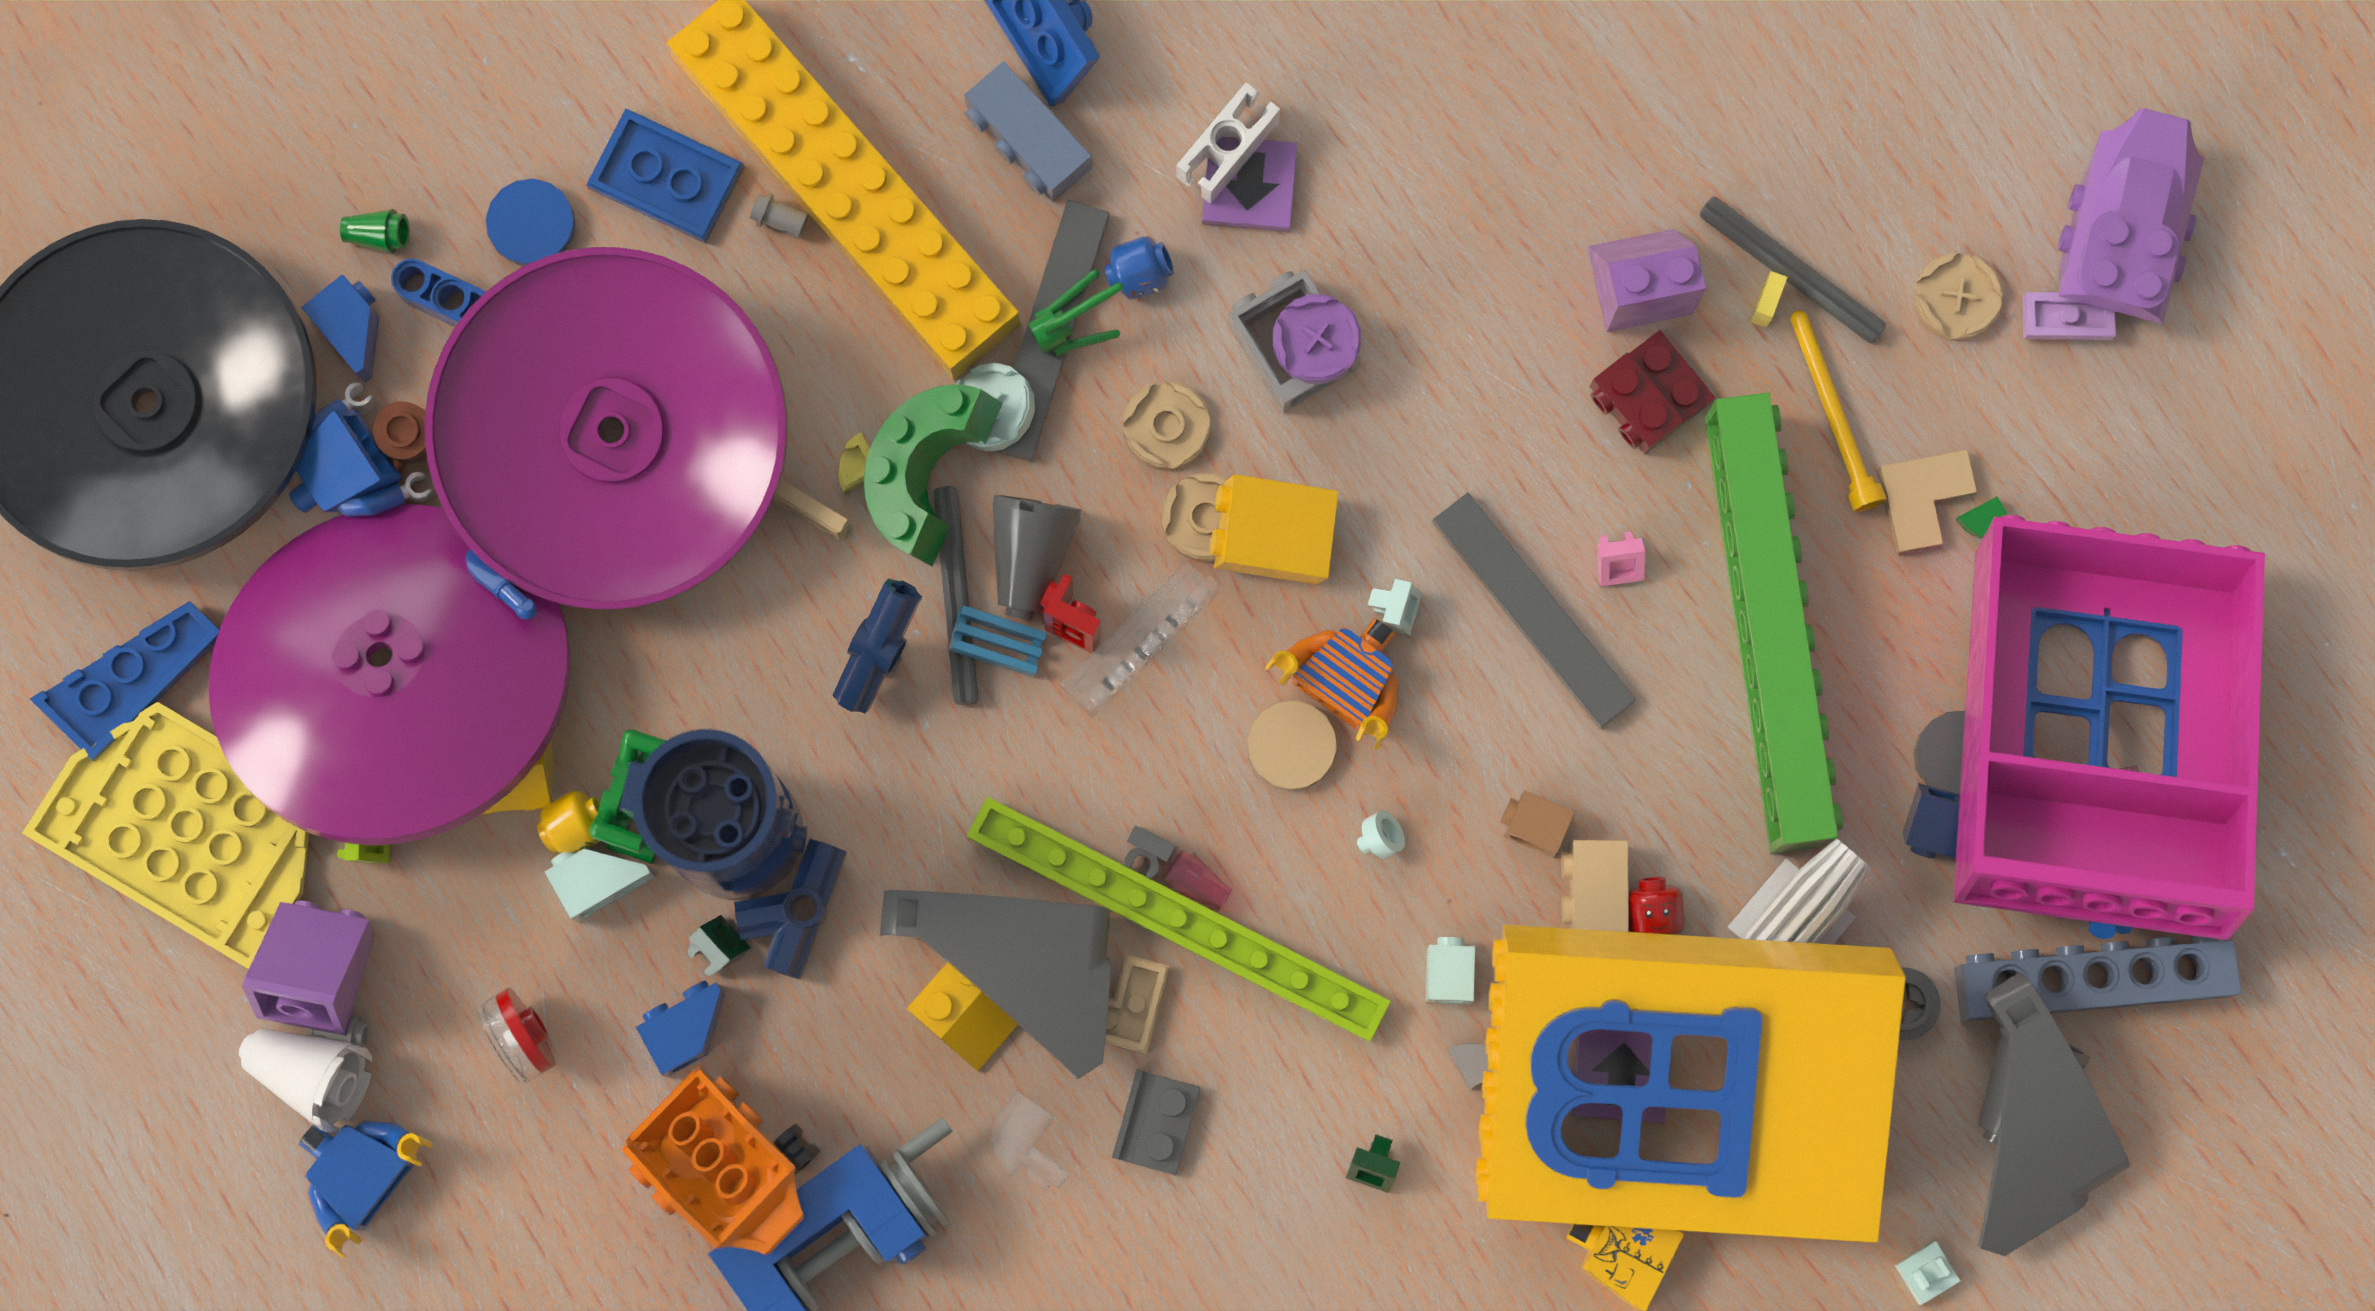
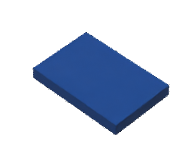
M625 108L586 186L588 189L706 244L745 166L742 162Z

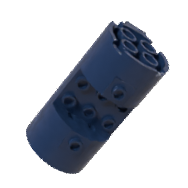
M691 730L676 735L662 743L650 754L644 764L629 763L620 809L632 820H635L639 833L649 848L704 893L728 900L757 897L774 887L782 879L784 880L796 864L800 853H803L808 826H803V818L794 797L761 754L740 737L720 730Z

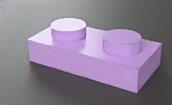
M2026 292L2022 296L2023 339L2112 340L2116 336L2115 311L2060 297L2059 292Z

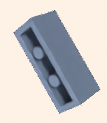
M1004 61L964 94L966 108L968 109L965 112L967 119L979 132L982 133L987 129L997 140L994 143L997 152L1007 163L1012 164L1016 161L1026 172L1023 175V179L1038 196L1045 192L1054 202L1092 169V156Z

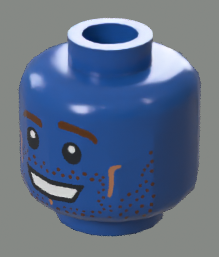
M1143 236L1115 246L1111 251V264L1105 266V273L1110 287L1121 282L1124 286L1121 292L1130 300L1164 290L1168 285V276L1174 274L1172 261L1163 242L1156 243L1149 236Z

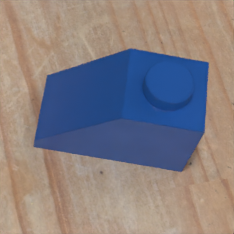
M342 274L301 308L354 372L366 383L372 378L379 317L370 305L376 299L360 280L352 285Z

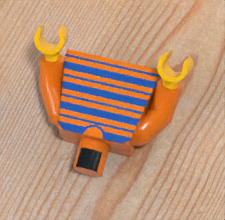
M1374 618L1360 637L1346 627L1341 628L1338 632L1327 629L1299 640L1286 651H1279L1265 666V670L1268 671L1274 666L1279 667L1284 672V675L1278 681L1280 685L1286 684L1292 677L1291 684L1358 732L1356 735L1357 741H1360L1362 735L1370 734L1377 740L1374 749H1380L1387 735L1388 727L1397 712L1399 681L1396 675L1392 673L1395 663L1382 654L1395 635L1388 626Z

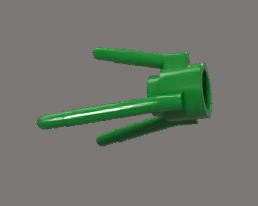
M1094 269L1048 307L1035 313L1036 319L1027 324L1042 353L1045 354L1054 350L1058 357L1073 349L1118 338L1120 331L1111 330L1068 341L1066 339L1073 334L1068 322L1123 290V284L1118 282L1063 314L1060 309L1099 277V270Z

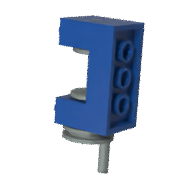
M941 1117L894 1151L892 1154L896 1162L892 1165L885 1159L878 1163L868 1147L859 1144L796 1190L803 1212V1220L770 1254L764 1255L744 1248L724 1247L712 1250L708 1253L709 1257L747 1311H817L819 1309V1302L808 1282L860 1244L877 1264H881L884 1261L894 1263L898 1260L901 1265H906L927 1249L923 1244L924 1240L930 1236L933 1238L938 1234L933 1225L938 1222L945 1228L951 1225L942 1208L909 1163L944 1139L953 1130L946 1120ZM845 1221L849 1227L847 1232L796 1268L790 1260L792 1257L840 1222Z

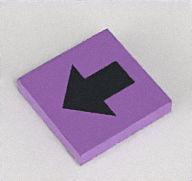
M1222 137L1216 144L1222 150L1232 151L1238 148L1240 142L1235 137ZM1264 140L1211 204L1204 199L1202 224L1290 231L1297 143ZM1210 158L1207 161L1206 179L1208 181L1211 180L1219 168Z
M1602 1029L1589 1030L1578 1035L1575 1076L1582 1081L1594 1084L1645 1085L1650 1075L1652 1036L1646 1032ZM1603 1103L1580 1104L1573 1108L1572 1116L1611 1120H1622L1623 1114L1622 1108L1619 1105ZM1666 1107L1645 1108L1642 1113L1641 1122L1664 1124Z

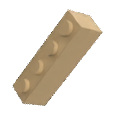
M1573 840L1569 845V851H1562L1561 856L1562 878H1569V896H1562L1561 902L1562 924H1569L1571 929L1628 932V841Z

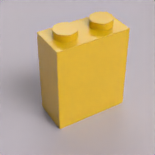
M1234 474L1224 482V485H1219L1216 493L1215 511L1221 512L1219 529L1213 530L1210 540V555L1215 556L1214 569L1315 585L1325 581L1329 577L1338 491Z

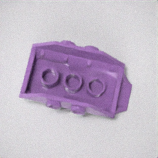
M2140 108L2124 124L2113 130L2100 132L2081 185L2075 184L2070 195L2068 209L2074 211L2071 225H2064L2058 242L2057 250L2064 252L2060 265V297L2163 324L2173 282L2178 283L2180 281L2186 264V257L2180 256L2184 240H2190L2196 224V216L2190 213L2204 158L2198 153L2194 144L2191 122L2189 120Z

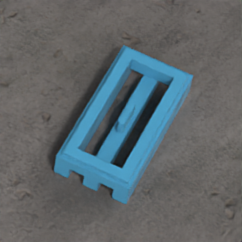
M963 605L959 608L948 650L1032 677L1037 672L1038 665L1036 664L1038 658L1041 657V645L1045 641L1047 632ZM966 620L1029 640L1031 645L967 625ZM962 635L1027 655V660L1025 662L961 641Z

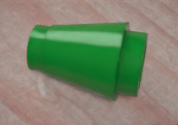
M395 209L344 216L340 222V237L344 243L395 253L397 249H405L409 241L410 227L408 218L405 214H398Z

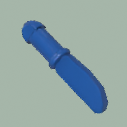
M468 550L466 554L467 569L473 578L493 593L495 598L506 603L516 612L519 618L523 620L534 618L537 614L536 604L513 586L512 581L504 579L486 565L472 550Z

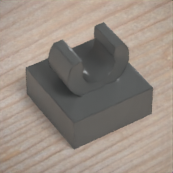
M1134 826L1127 842L1138 848L1131 850L1126 855L1124 864L1126 867L1131 868L1138 856L1144 855L1148 857L1151 865L1146 877L1152 879L1160 868L1158 858L1170 862L1178 846L1138 826Z

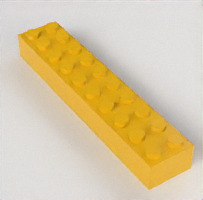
M745 0L716 1L666 42L673 60L802 208L809 213V216L953 381L1021 325L1019 312Z

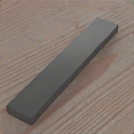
M1067 199L1029 322L1036 319L1035 313L1048 307L1093 270L1110 216L1109 211ZM1087 287L1060 309L1063 314L1083 302ZM1077 318L1068 322L1072 332L1074 331ZM1028 325L1014 370L1028 380L1034 393L1035 412L1030 427L1019 441L1003 450H996L995 452L1032 462L1066 353L1058 357L1054 350L1043 354ZM1072 335L1066 338L1067 341L1071 340Z
M1468 492L1433 519V524L1599 729L1636 701L1627 687Z

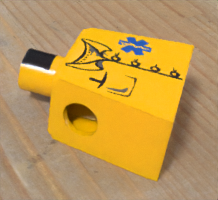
M1572 1224L1566 1239L1589 1250L1581 1265L1582 1270L1633 1309L1646 1311L1684 1233L1678 1230Z

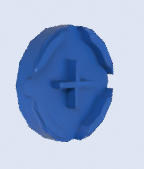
M534 178L517 180L502 188L490 202L486 215L487 235L501 256L517 265L525 266L546 256L565 252L566 246L569 244L571 237L573 238L575 231L574 211L564 193L551 183Z

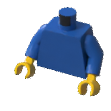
M365 1120L356 1127L345 1124L335 1137L314 1125L307 1130L301 1138L299 1145L317 1159L305 1175L311 1183L308 1195L317 1222L326 1235V1246L343 1259L346 1255L343 1253L342 1247L348 1239L357 1245L361 1243V1237L349 1229V1227L353 1230L361 1231L366 1228L413 1166H421L423 1162L417 1160V1150L422 1145L431 1148V1141L412 1134L398 1124Z

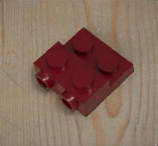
M1658 330L1630 353L1627 352L1593 378L1590 384V388L1593 390L1590 396L1595 405L1605 415L1611 412L1621 425L1618 430L1626 443L1633 449L1639 447L1644 454H1647L1711 404L1716 398L1661 330Z

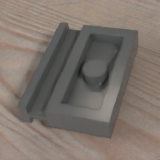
M1137 1069L1112 1158L1176 1176L1200 1087Z

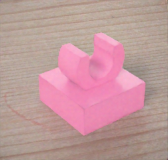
M1624 532L1623 541L1608 542L1607 535H1601L1600 544H1598L1597 574L1600 586L1645 580V548L1642 538L1634 539L1631 532Z

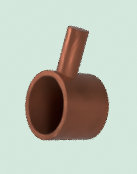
M405 401L394 402L384 407L374 421L373 436L378 448L389 456L388 458L401 476L406 463H417L427 459L425 409Z

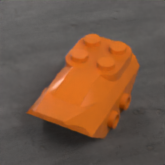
M699 1064L622 1143V1152L633 1163L628 1171L645 1188L649 1189L653 1186L657 1190L651 1197L664 1211L671 1216L677 1211L715 1249L737 1247L753 1250L764 1255L770 1254L803 1220V1212L795 1186V1166L758 1127L764 1121L762 1117L745 1101L740 1105L734 1101L740 1095L736 1089L722 1076L715 1080Z

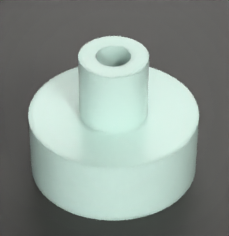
M1382 810L1363 821V836L1357 839V844L1364 854L1372 852L1381 859H1387L1403 850L1405 846L1404 833L1399 822L1392 814Z

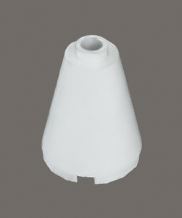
M261 1028L247 1035L239 1049L241 1066L247 1073L315 1127L325 1132L337 1131L339 1128L334 1126V1124L340 1118L347 1121L351 1119L364 1099L371 1079V1074L364 1071L365 1059L372 1062V1055L367 1048L354 1043Z

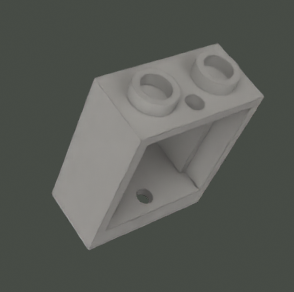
M1306 270L1296 275L1292 271L1282 274L1270 283L1272 289L1258 297L1251 293L1241 298L1232 306L1234 311L1229 313L1228 324L1283 413L1357 370L1360 363L1358 355L1354 365L1343 376L1324 384L1305 383L1294 377L1282 384L1247 326L1299 295L1301 297L1309 294L1321 295Z

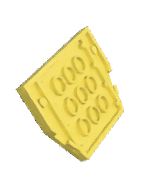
M156 702L140 712L134 721L123 723L110 731L115 741L95 761L88 757L84 748L73 754L22 834L249 969L280 902L295 904L303 895L309 833L281 819L251 794L233 771L215 735L161 703Z

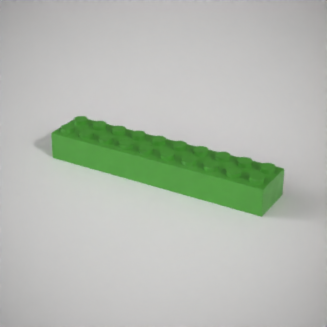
M1770 392L1720 398L1715 400L1704 419L1770 854L1823 848L1838 838L1837 830L1843 829V817L1840 804L1833 803L1830 786L1836 784L1834 762L1832 758H1826L1823 741L1829 740V726L1826 714H1819L1816 696L1822 695V681L1819 669H1812L1810 652L1815 651V635L1812 625H1805L1803 607H1808L1809 603L1808 590L1805 580L1799 581L1796 563H1801L1802 552L1799 537H1792L1789 519L1795 518V506L1792 493H1785L1783 475L1788 474V460L1785 449H1778L1776 432L1781 431L1780 410L1778 405H1771Z

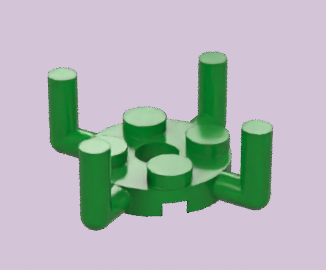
M629 729L622 735L619 755L610 772V775L614 776L610 789H604L598 814L590 825L589 833L594 839L603 841L604 846L608 850L653 864L656 854L644 843L640 834L629 831L632 819L620 809L629 763L644 764L650 754L667 740Z

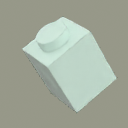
M1439 937L1437 938V945H1429L1427 947L1425 1003L1471 1004L1474 1001L1475 946H1464V938Z

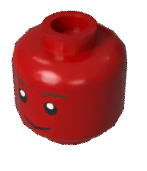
M1665 877L1639 879V887L1628 891V932L1676 935L1682 932L1685 927L1682 891L1677 887L1666 885Z

